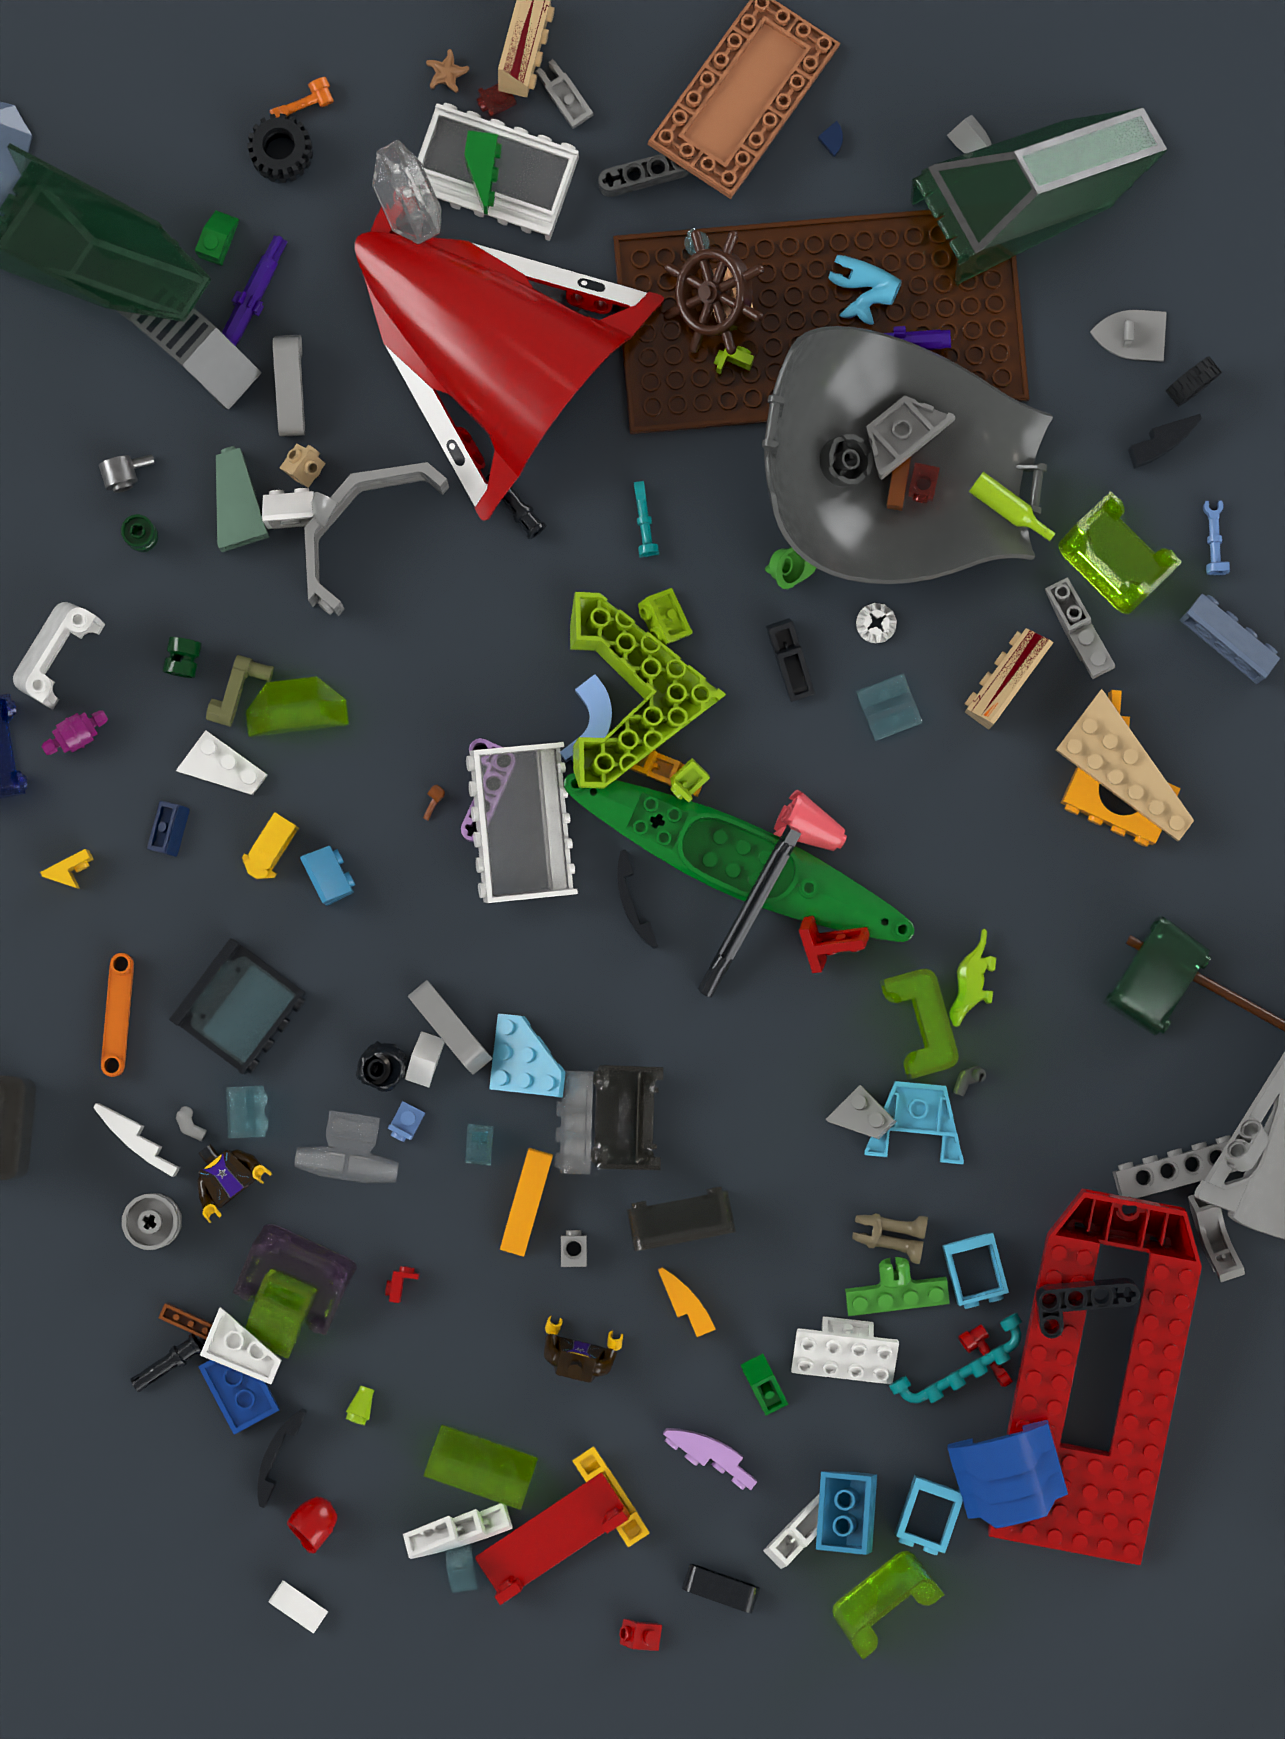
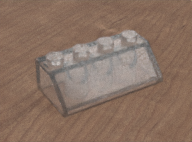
M565 1071L562 1102L557 1101V1117H561V1127H556V1142H561L560 1153H555V1168H560V1173L590 1175L594 1072Z

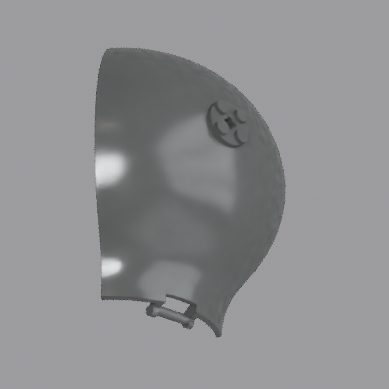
M829 326L810 330L796 339L782 364L773 394L768 396V403L770 404L765 440H762V447L764 448L766 481L773 513L785 540L797 554L811 565L833 576L876 584H898L930 580L997 559H1034L1035 554L1031 546L1028 527L1013 525L969 493V490L980 475L985 472L1019 497L1023 471L1033 472L1029 505L1032 507L1034 515H1041L1042 508L1039 507L1043 472H1046L1047 465L1044 463L1034 464L1042 438L1053 418L1050 413L1032 408L1013 399L979 376L937 353L881 332L856 327ZM905 395L915 399L918 403L934 406L935 410L948 414V412L954 414L955 421L912 455L903 511L887 509L892 472L882 480L879 478L866 426Z

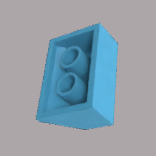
M821 1472L816 1550L863 1555L872 1552L877 1474Z

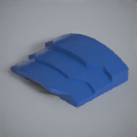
M1048 1420L1023 1425L1022 1432L977 1443H974L973 1438L948 1444L947 1449L968 1519L981 1518L995 1528L1021 1524L1047 1516L1055 1500L1068 1495Z

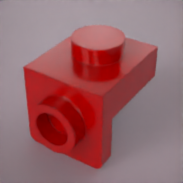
M400 1266L399 1271H393L392 1281L387 1280L385 1295L390 1296L389 1302H401L404 1278L419 1279L420 1273H414L415 1268Z
M623 1619L619 1632L620 1644L631 1649L659 1651L662 1625Z

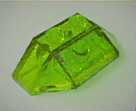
M317 676L267 682L246 710L249 737L349 725L346 699Z

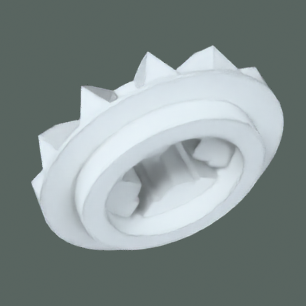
M873 603L865 606L859 612L856 627L864 640L870 643H882L890 639L894 634L897 620L893 611L885 604ZM870 614L876 619L885 617L881 623L883 632L878 627L868 630L872 623Z

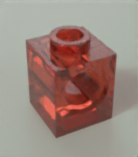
M915 462L908 496L913 497V501L919 503H927L928 500L933 501L940 467ZM920 479H927L931 486L927 490H921L917 487L916 483Z

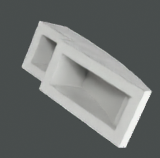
M819 1494L763 1550L780 1569L787 1567L800 1551L807 1547L817 1536Z

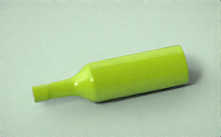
M985 472L980 475L969 490V493L1013 525L1031 528L1048 541L1056 534L1036 519L1029 504Z

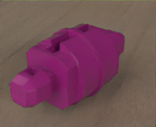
M97 711L91 714V718H88L85 712L81 715L76 713L69 718L65 717V720L57 724V728L52 731L55 738L53 740L50 738L42 744L41 747L46 755L58 752L57 749L59 747L62 748L64 753L68 751L73 753L81 747L85 748L84 746L94 740L93 737L98 734L94 727L97 725L101 727L107 722L108 718L104 711Z

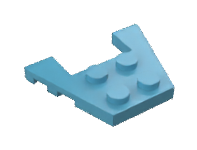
M895 1081L883 1108L897 1122L879 1140L870 1137L864 1150V1155L887 1157L890 1131L941 1135L940 1162L964 1164L947 1087Z

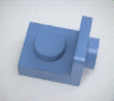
M402 1101L394 1119L388 1126V1129L392 1131L391 1136L402 1142L406 1138L412 1140L425 1112Z

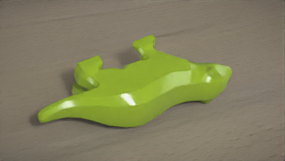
M986 929L981 931V938L977 947L963 959L957 970L958 995L949 1012V1017L954 1027L960 1026L965 1015L981 1000H984L986 1004L992 1003L993 991L983 990L986 969L988 971H995L996 957L988 956L981 958L986 945Z

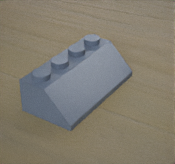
M1201 594L1180 618V621L1255 684L1264 680L1280 659L1276 655V649L1268 643L1264 645L1256 639L1258 635L1248 627L1244 629L1237 623L1238 618L1231 612H1224L1220 609L1218 601L1212 596Z

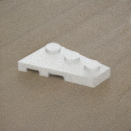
M206 730L176 770L179 773L250 795H254L268 776Z
M221 1307L200 1353V1356L268 1384H272L282 1361Z

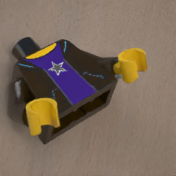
M211 1144L198 1153L207 1164V1166L199 1171L200 1177L197 1180L203 1216L209 1223H211L210 1216L213 1213H216L220 1218L222 1215L217 1207L222 1208L254 1181L257 1180L263 1184L264 1181L261 1180L262 1174L266 1172L271 1176V1171L264 1167L252 1154L236 1149L233 1151L226 1150L219 1155Z
M551 1316L548 1317L545 1325V1331L548 1335H546L544 1357L554 1366L555 1374L591 1383L595 1377L603 1376L610 1372L617 1355L616 1351L622 1348L623 1334H621L619 1339H613V1331H610L607 1340L608 1348L557 1336L563 1321L559 1318L558 1324L555 1325L551 1323Z

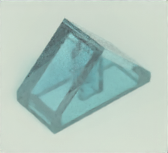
M468 1124L465 1163L491 1165L495 1126Z
M472 1544L446 1550L447 1572L452 1593L478 1589Z

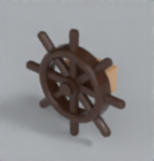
M693 230L691 238L696 253L685 261L682 268L672 263H667L664 267L667 273L677 278L675 288L677 305L667 309L664 312V317L672 319L681 315L684 322L695 331L689 346L691 353L699 351L704 335H722L727 353L733 355L736 352V346L731 332L736 330L746 317L756 322H761L764 318L761 312L753 308V287L751 279L763 274L764 267L758 264L747 269L744 262L733 253L738 238L737 231L732 230L728 233L723 249H705L700 231ZM713 259L719 260L717 268L712 270L709 261ZM700 268L704 281L695 276ZM692 286L698 289V294L693 297ZM704 303L703 309L699 316L695 307ZM712 311L714 312L716 322H718L717 325L708 323Z

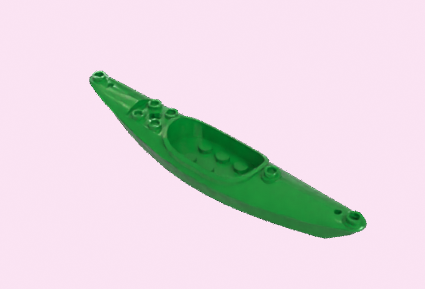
M574 773L567 775L564 780L565 790L573 799L616 831L681 872L744 902L780 838L762 828L711 807L692 801L688 802L683 798L680 800L677 796L615 780L605 788H579ZM659 816L662 818L661 821L665 823L663 826L659 825L657 829L653 828V823L650 820L652 818L656 819ZM795 846L762 906L763 909L802 921L804 917L814 916L816 925L832 929L846 930L867 927L871 938L905 942L912 938L915 930L913 923L893 906Z

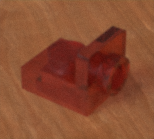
M498 83L486 90L483 88L478 89L479 98L476 101L481 111H487L490 118L517 104L513 94L498 91Z

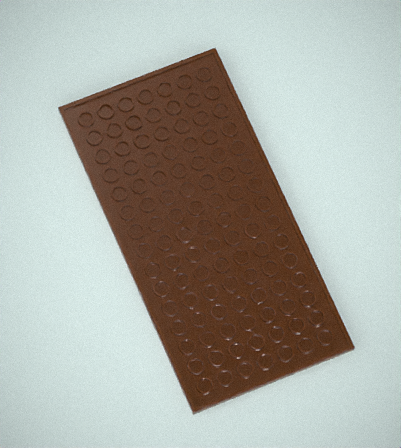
M1011 203L966 206L959 207L979 243L1012 210ZM951 208L613 236L617 284L647 293L653 292L664 297L663 304L652 313L630 340L622 344L630 434L767 423L770 404L768 403V396L773 394L780 369L792 344L805 332L829 326L856 327L881 333H894L893 327L906 326V332L950 330L951 348L930 351L962 366L1019 402L1029 401L1013 220L983 250L977 253L972 248ZM693 230L700 231L705 249H723L728 233L732 230L737 231L738 238L733 253L744 262L747 269L758 264L764 267L763 274L751 279L753 287L752 305L755 310L763 314V320L756 322L746 317L744 322L731 332L736 349L738 346L744 347L751 351L750 355L754 356V362L750 371L726 361L722 373H717V365L714 364L718 351H724L725 349L722 335H704L699 351L691 353L689 346L695 331L684 322L681 315L672 319L664 317V312L667 309L677 305L675 297L677 278L667 273L664 267L667 263H672L682 268L685 261L696 253L691 238ZM837 255L848 256L870 263L902 280L892 305L872 304L870 306L874 321L873 325L864 323L858 316L852 318H842L839 316L847 306L854 302L861 294L871 290L872 287L843 288L832 283L828 279L830 271L843 274V276L848 278L852 270L834 262ZM713 259L709 261L712 270L717 268L719 260ZM700 268L695 276L704 281ZM692 286L693 297L698 294V289ZM704 303L695 307L699 316L703 309ZM619 306V311L627 309L625 307ZM712 311L708 323L717 325L718 322H716L714 312Z

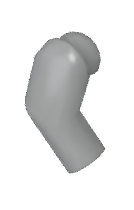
M181 1107L180 1111L176 1114V1120L181 1132L202 1142L207 1130L194 1125L191 1118L193 1110L190 1107Z

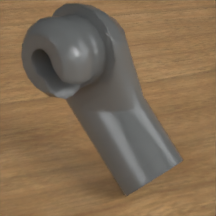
M972 1066L960 1071L952 1093L964 1097L969 1084L985 1080V1070L980 1066Z

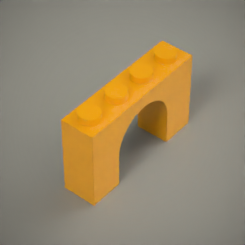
M1076 768L1061 800V804L1065 805L1064 809L1075 815H1078L1079 812L1089 816L1088 821L1099 826L1102 823L1111 826L1110 831L1120 836H1125V834L1135 837L1133 841L1139 845L1147 847L1148 844H1156L1162 831L1159 827L1139 812L1131 815H1118L1109 811L1103 805L1099 796L1100 783L1080 768ZM1168 783L1178 796L1181 788Z

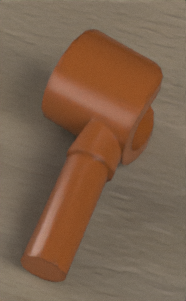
M434 785L427 793L433 800L423 816L425 820H429L435 806L445 796V791L439 785Z

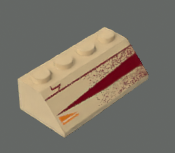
M516 0L498 67V91L528 97L529 90H534L537 75L534 74L535 67H540L543 52H540L541 44L546 45L549 34L546 25L547 22H552L555 7H551V0Z
M1027 628L1022 634L1017 631L1009 642L1012 648L1007 654L1002 652L994 662L998 666L993 674L990 672L986 673L979 683L983 686L978 694L973 692L965 702V705L968 706L965 713L989 730L1054 642Z

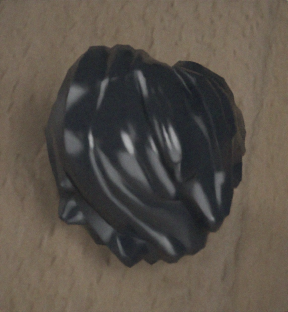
M376 1041L375 1044H371L361 1055L357 1064V1079L367 1086L376 1088L378 1091H391L405 1075L407 1057L402 1050L397 1048L396 1044H381L379 1041Z

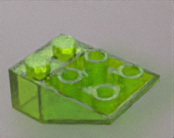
M270 1269L265 1274L245 1328L273 1353L289 1359L318 1289L274 1269Z

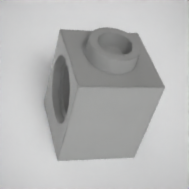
M566 1230V1235H561V1267H587V1235H581V1230ZM576 1241L581 1245V1252L578 1255L573 1256L567 1252L566 1247L569 1242Z

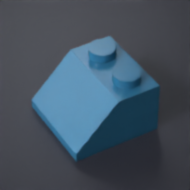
M327 846L300 857L323 904L328 906L354 893L352 886L355 885L349 871L344 873L340 865L344 861L338 849L333 851L331 846Z

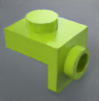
M741 346L737 347L733 355L728 354L726 348L724 351L719 350L714 364L717 365L716 372L722 373L726 361L750 371L754 362V356L750 355V350Z
M691 758L670 778L671 791L680 800L684 798L690 802L693 799L692 794L710 779V775Z

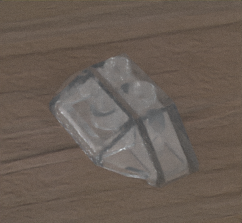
M399 140L376 152L377 160L374 167L372 186L392 231L412 240L416 244H421L440 234L442 208L422 163Z

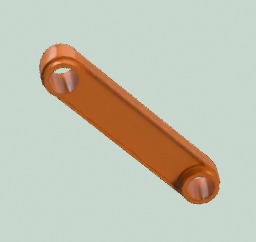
M125 953L114 955L111 958L109 967L101 1069L105 1075L110 1077L121 1075L125 1069L134 961L131 956ZM125 957L128 961V966L126 970L119 971L116 968V962L119 958ZM112 1058H115L119 1063V1068L114 1073L107 1069V1063Z

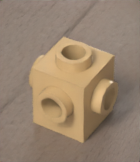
M296 444L287 454V458L280 466V469L296 482L309 488L314 479L320 475L326 463L318 457L320 453L310 445H307L305 448Z

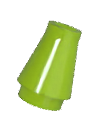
M364 1386L359 1387L358 1392L345 1411L347 1413L346 1420L365 1426L366 1421L370 1419L374 1390Z

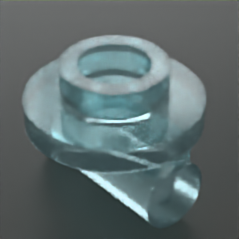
M696 228L687 232L688 235L684 241L685 249L690 255L696 253L691 238V232L696 230ZM700 231L705 249H708L709 239L705 233Z

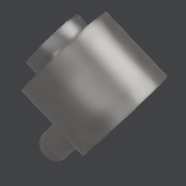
M152 454L131 459L129 455H123L101 462L99 468L106 490L120 493L133 488L132 484L138 481L134 469L154 464V458Z

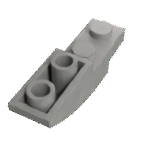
M1068 577L1045 588L1067 638L1079 660L1084 663L1091 678L1094 679L1114 669L1115 664L1093 627L1091 617Z

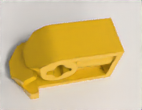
M274 812L252 846L249 854L246 855L244 853L242 856L248 874L256 879L275 878L277 874L272 870L299 828Z

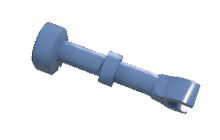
M1205 501L1203 505V511L1209 520L1210 535L1207 537V544H1210L1211 563L1206 565L1207 575H1226L1230 572L1229 562H1221L1220 554L1222 536L1219 534V514L1223 510L1222 501H1218L1217 510L1209 508V501Z

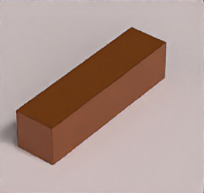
M912 456L892 471L887 509L903 511Z
M169 1303L164 1304L158 1317L205 1340L213 1323Z

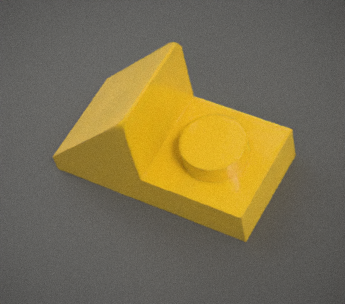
M84 849L40 873L44 878L80 889L71 871L80 872L90 866L88 862L94 859L90 851Z

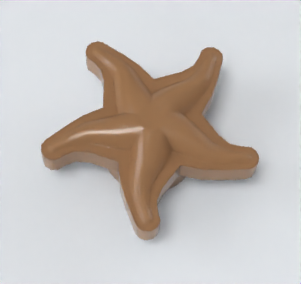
M451 49L447 51V57L443 62L435 60L426 61L427 66L432 67L436 73L430 83L431 89H435L439 84H445L453 92L457 93L459 91L455 84L456 78L467 73L469 67L455 65Z

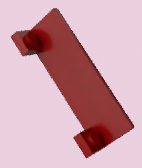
M600 1473L476 1555L475 1560L497 1591L494 1597L499 1605L521 1592L525 1585L604 1532L608 1534L629 1520L630 1513L604 1474Z

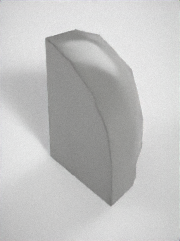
M973 115L965 118L947 135L957 148L969 155H982L991 150L992 147L987 133Z
M315 492L311 503L312 513L316 522L325 528L338 502L324 494Z

